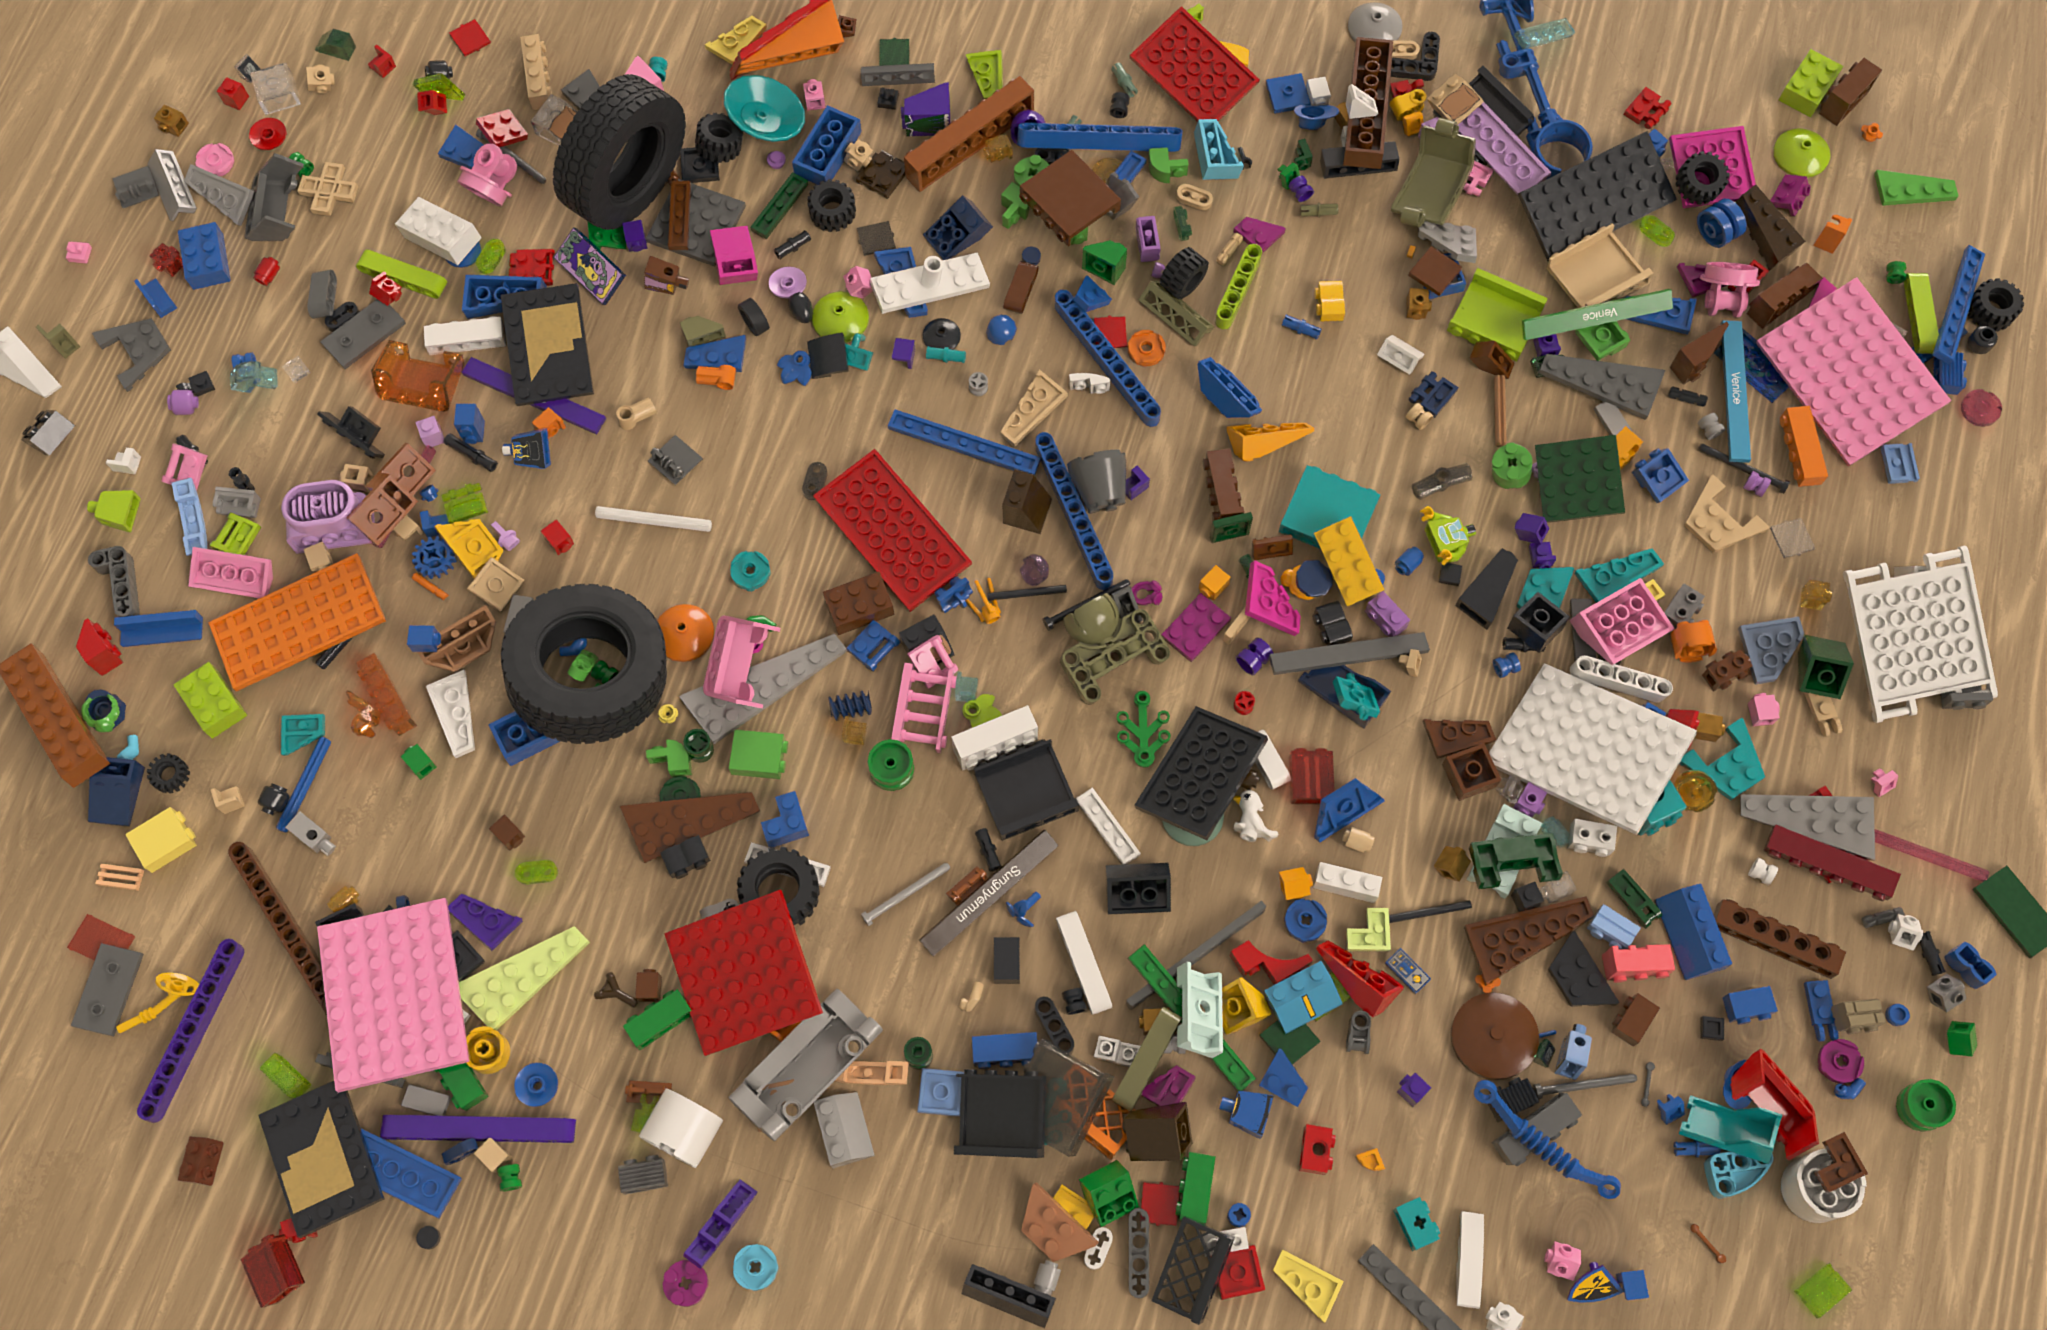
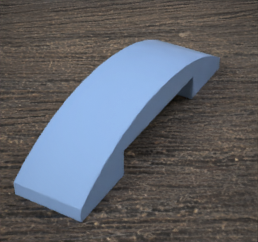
M188 478L172 482V488L180 511L184 531L183 542L187 556H191L193 547L207 549V534L201 504L193 479Z

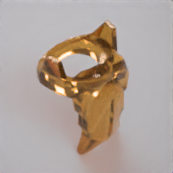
M346 691L349 698L347 700L348 704L355 707L359 712L352 720V732L357 736L363 735L373 738L376 734L372 727L379 725L381 722L379 712L364 699L351 691ZM364 722L362 726L356 728L357 723Z

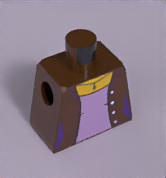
M650 256L644 271V287L647 290L673 295L676 287L687 290L689 278L679 276V266Z

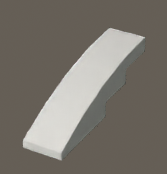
M1461 1211L1460 1237L1458 1239V1262L1456 1264L1457 1306L1480 1308L1484 1214Z

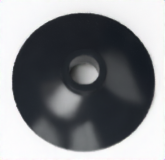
M946 318L932 320L923 330V341L927 347L942 349L949 347L950 350H953L961 339V332L957 324Z

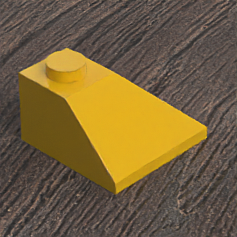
M1242 977L1222 988V1019L1226 1035L1253 1025L1272 1014L1264 995Z

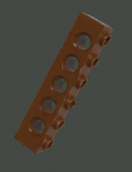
M1723 899L1717 904L1713 915L1720 932L1832 979L1839 975L1846 951L1841 950L1838 945L1820 941L1819 937L1815 935H1806L1799 932V929L1794 926H1785L1778 923L1777 919L1764 917L1752 908H1743L1733 900ZM1734 915L1740 918L1741 924L1734 921ZM1754 924L1761 928V933L1754 929ZM1774 933L1781 936V941L1776 940ZM1795 942L1800 943L1802 950L1796 948ZM1815 950L1822 954V959L1816 956Z

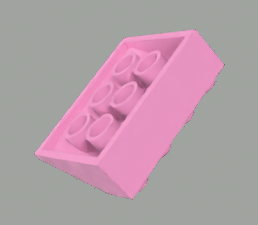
M1641 578L1581 611L1569 620L1580 638L1611 665L1675 629Z

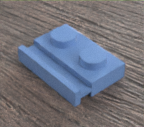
M1912 443L1908 445L1889 444L1881 447L1888 484L1908 483L1909 481L1917 482L1920 479Z

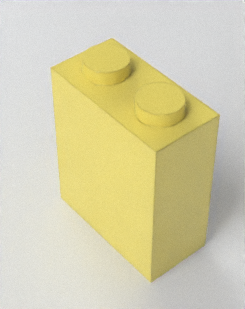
M169 807L125 834L143 867L151 873L197 846L194 841L196 836L191 828H187L184 824L186 818L181 811L177 812Z

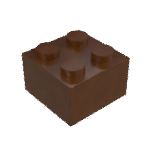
M1485 743L1447 756L1442 763L1458 801L1494 789L1501 782L1500 775Z

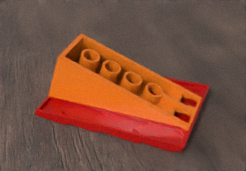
M809 0L806 6L788 15L783 22L762 33L763 36L745 46L737 53L738 56L735 58V62L732 64L733 67L730 69V78L732 81L740 74L838 53L844 43L833 1Z

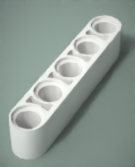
M1589 656L1579 657L1570 667L1572 676L1588 683L1653 702L1663 701L1673 691V686L1667 679L1620 665H1611L1609 662Z
M1074 911L1057 917L1058 928L1091 1014L1094 1015L1112 1008L1109 994L1077 912Z

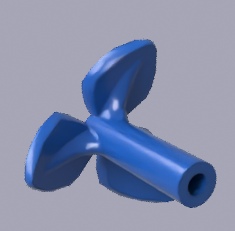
M1034 892L1027 900L1018 901L1013 906L1007 901V910L1012 917H1017V922L1026 927H1033L1034 925L1024 916L1041 898V895L1038 892Z

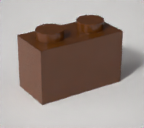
M1639 993L1626 999L1622 1006L1625 1008L1622 1015L1618 1013L1612 1022L1614 1028L1611 1032L1633 1047L1640 1042L1660 1009L1659 1006Z

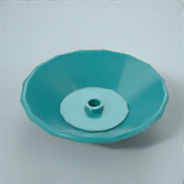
M760 75L741 76L730 82L724 92V107L729 118L742 131L757 139L771 142L786 141L798 135L805 124V110L799 97L786 85L773 78Z

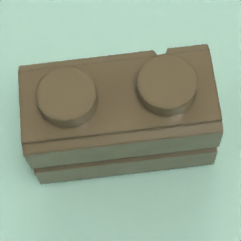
M1879 999L1842 1002L1831 1007L1837 1031H1847L1848 1035L1860 1033V1029H1864L1865 1033L1878 1031V1026L1886 1023L1884 1014L1881 1012L1882 1007Z

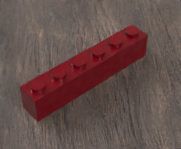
M1777 824L1772 828L1763 850L1768 852V856L1780 860V858L1788 860V864L1794 867L1801 868L1803 866L1814 875H1825L1830 877V881L1834 883H1845L1850 885L1852 890L1860 893L1864 891L1870 893L1872 898L1879 901H1888L1893 897L1901 876L1900 873Z

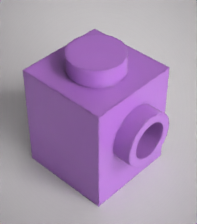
M1528 782L1513 809L1531 818L1535 813L1539 815L1545 806L1542 801L1547 792Z

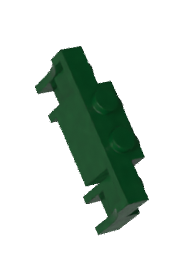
M1553 833L1531 836L1518 835L1513 838L1500 837L1494 840L1471 842L1469 847L1474 865L1473 874L1478 889L1499 887L1501 883L1499 872L1535 868L1539 882L1557 881L1563 875Z

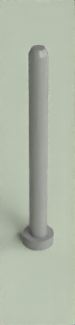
M942 864L869 913L865 911L861 913L864 922L868 927L872 925L873 919L950 869L949 864Z

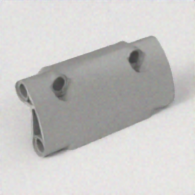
M835 989L820 1004L823 1011L822 1014L803 1020L728 1097L754 1125L773 1141H776L883 1031L882 1027L873 1018H867L839 989ZM853 1041L858 1044L859 1049L856 1053H852L848 1049L849 1042ZM794 1079L788 1085L770 1089L767 1087L765 1090H762L767 1084ZM772 1090H777V1092L770 1096ZM793 1104L796 1106L797 1114L795 1116H789L786 1113L787 1105Z

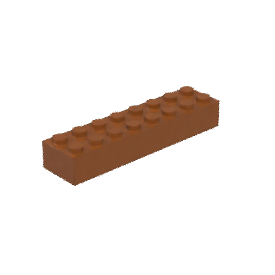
M1021 76L1010 80L1002 89L996 90L992 96L982 100L972 110L966 111L959 119L953 120L949 126L939 130L929 140L923 141L916 149L909 151L904 156L906 178L919 192L926 189L1008 131L1013 118L1019 112L1024 110L1034 111V89Z
M30 643L0 663L2 679L64 781L75 788L110 764L48 660L40 650Z

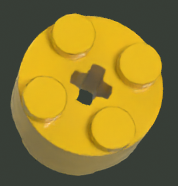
M487 1026L478 1027L469 1032L470 1034L466 1037L470 1060L466 1064L481 1074H493L506 1067L510 1057V1045L501 1033Z

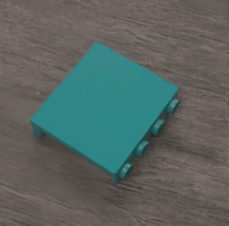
M1307 465L1280 524L1279 533L1284 535L1291 534L1292 538L1321 549L1314 533L1351 516L1362 539L1381 494H1378L1373 489L1363 488L1356 482L1343 480L1336 474L1326 473L1316 466L1311 467Z

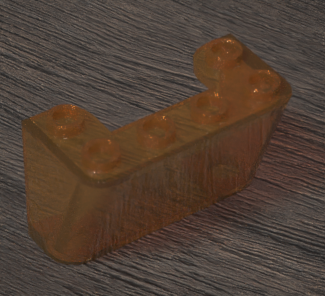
M389 340L371 369L375 392L380 399L446 412L450 408L464 367L463 354L444 351L445 365L412 359L410 358L407 343ZM394 347L402 349L404 353H398ZM449 358H454L456 360L454 363H452Z

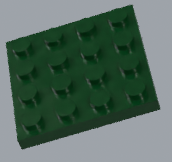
M1616 435L1535 445L1542 513L1547 523L1625 514Z

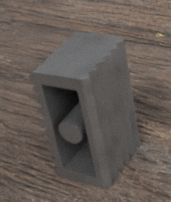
M659 1155L645 1157L646 1161L637 1162V1159L624 1161V1165L618 1166L621 1193L627 1195L668 1187L665 1160L659 1158Z

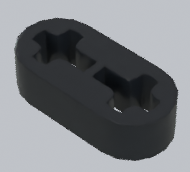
M346 302L335 309L332 316L325 318V324L331 332H334L360 311L354 302Z

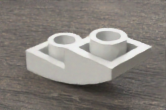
M1090 373L1069 374L1070 390H1083L1089 387L1091 394H1102L1110 391V379Z
M1099 1036L1094 1057L1130 1067L1141 1046Z

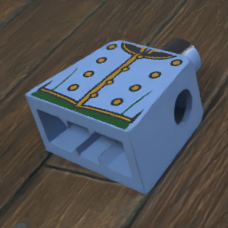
M1574 1024L1573 1030L1563 1039L1555 1074L1576 1080L1587 1067L1592 1038L1585 1035L1587 1028L1584 1025Z

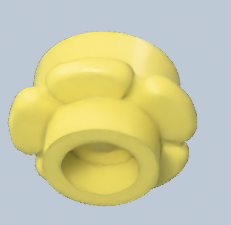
M663 705L658 711L659 720L662 723H673L678 716V710L673 705Z

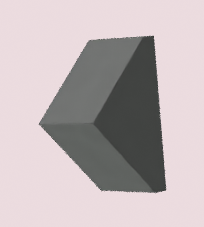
M1130 586L1111 594L1118 607L1120 619L1139 609ZM1140 615L1134 616L1136 623L1143 621Z

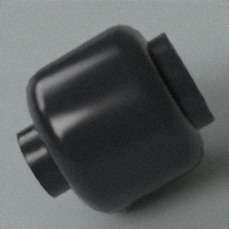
M445 60L429 61L428 65L425 66L426 80L430 81L432 85L448 84L449 78H453L452 67L448 66Z
M1989 326L1977 327L1968 337V347L1976 354L1988 353L1998 341L1997 332Z
M271 783V786H265L258 799V804L263 807L261 811L270 815H274L275 812H283L290 798L287 793L288 789Z

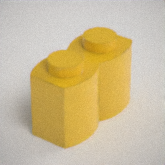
M1319 281L1318 288L1314 289V297L1318 299L1316 315L1320 316V322L1343 321L1345 303L1342 281Z

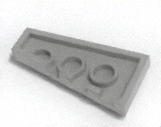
M190 164L184 182L204 196L212 205L220 209L223 214L231 218L234 223L241 226L255 191Z

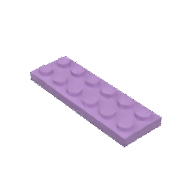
M1485 102L1457 125L1459 126L1460 135L1476 139L1475 150L1517 195L1543 182L1551 175V171Z

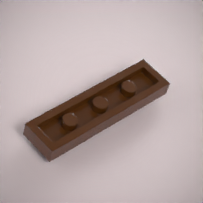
M671 181L669 250H688L691 200L690 181Z

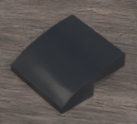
M843 332L807 341L812 379L831 377V374L849 371Z

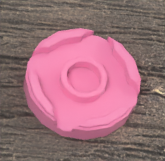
M211 143L198 151L195 163L197 167L221 177L227 174L233 167L234 156L224 144L217 143L213 145Z

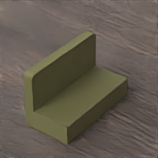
M58 324L48 333L39 325L36 326L37 330L65 359L80 348V345L61 324Z

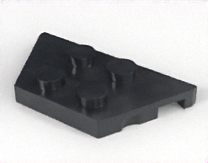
M1575 931L1572 932L1548 968L1571 1007H1578L1582 1005L1615 1006L1619 1004V1000Z

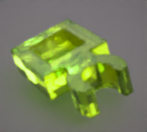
M642 1094L640 1103L643 1107L642 1110L635 1109L631 1131L641 1133L653 1108L658 1103V1097L654 1096L653 1102L647 1104V1095Z

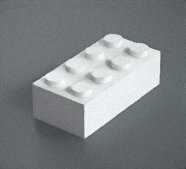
M420 197L413 202L395 223L404 238L456 265L460 264L481 239L472 223Z
M1027 705L951 736L953 750L962 771L966 769L973 770L982 762L988 761L989 763L995 761L1002 754L1009 755L1014 753L1019 747L1033 745L1038 740V726Z

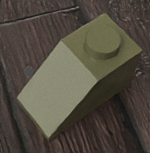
M700 316L688 317L680 322L682 332L689 347L714 342L726 337L722 324Z

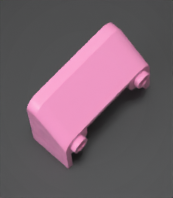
M721 616L717 623L704 680V694L736 704L763 709V704L752 702L754 690L752 685L746 683L755 643L761 644L766 640L768 629L780 632L781 628L730 616Z

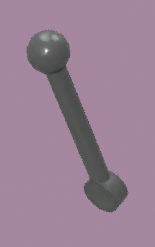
M1652 1062L1647 1063L1645 1066L1647 1077L1644 1098L1641 1100V1104L1644 1107L1650 1104L1648 1095L1651 1074L1655 1069V1065Z

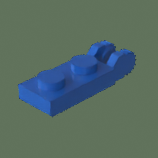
M1828 980L1805 982L1804 988L1811 1023L1814 1026L1817 1041L1825 1040L1823 1025H1827L1831 1040H1837L1839 1035L1834 1022L1835 1018H1833L1831 1011L1833 1004Z

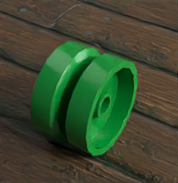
M888 739L873 746L867 763L871 779L876 786L887 791H896L907 786L913 778L915 768L912 753L906 744L898 740Z
M1924 1079L1912 1083L1900 1091L1897 1096L1896 1109L1898 1116L1905 1125L1913 1130L1925 1132L1943 1127L1951 1122L1956 1113V1101L1953 1093L1946 1085L1937 1080Z

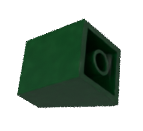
M1804 634L1798 651L1799 691L1841 700L1854 665L1846 643Z

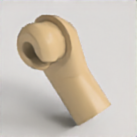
M974 982L969 1000L966 998L961 999L959 1008L966 1010V1012L972 1011L981 998L984 985L980 982Z

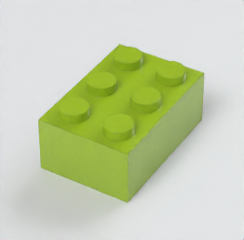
M1810 49L1786 85L1778 101L1811 118L1844 66Z
M207 662L173 684L202 730L212 739L248 716L219 671L210 662Z

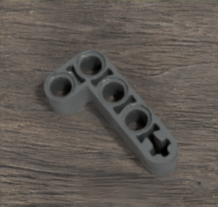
M121 546L92 552L88 557L89 565L99 574H110L115 614L119 617L140 615L133 557Z

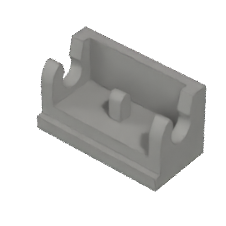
M216 487L213 507H216V513L220 515H229L231 512L241 517L256 518L261 498L254 490Z

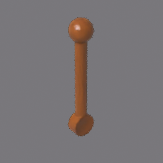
M1692 1224L1690 1227L1691 1231L1696 1233L1716 1255L1717 1262L1725 1263L1726 1256L1720 1254L1700 1232L1697 1224Z

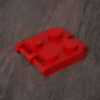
M523 249L517 250L516 253H510L509 276L541 277L546 286H552V271L554 270L552 262L555 250Z

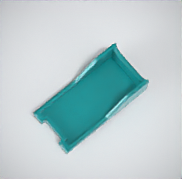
M1690 1095L1687 1108L1691 1109L1687 1122L1682 1121L1679 1135L1769 1164L1782 1114L1761 1107L1734 1110Z

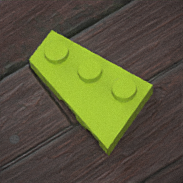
M1001 50L965 54L984 99L992 96L996 90L1003 88Z

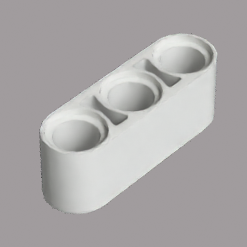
M1263 729L1258 731L1259 733L1267 735V733ZM1268 737V741L1255 763L1267 785L1273 790L1290 782L1291 777Z

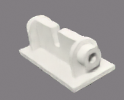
M1245 1227L1220 1231L1235 1237L1230 1252L1249 1249ZM1212 1234L1203 1236L1208 1249L1216 1246L1219 1237Z

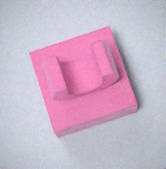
M68 242L66 259L69 262L87 263L92 249L89 243Z
M1880 768L1873 772L1875 776L1871 779L1875 784L1873 792L1878 797L1896 787L1898 775L1893 770L1887 774Z

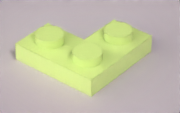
M1367 908V929L1347 928L1346 930L1347 951H1390L1389 908Z

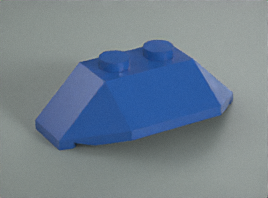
M1211 357L1198 362L1201 392L1219 409L1221 414L1227 418H1248L1261 413L1262 409L1257 398L1231 371L1216 363Z

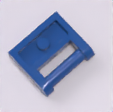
M873 620L847 647V651L869 670L874 671L877 668V664L893 647H897L901 642L896 636L889 633ZM886 639L888 642L872 659H868L867 657Z

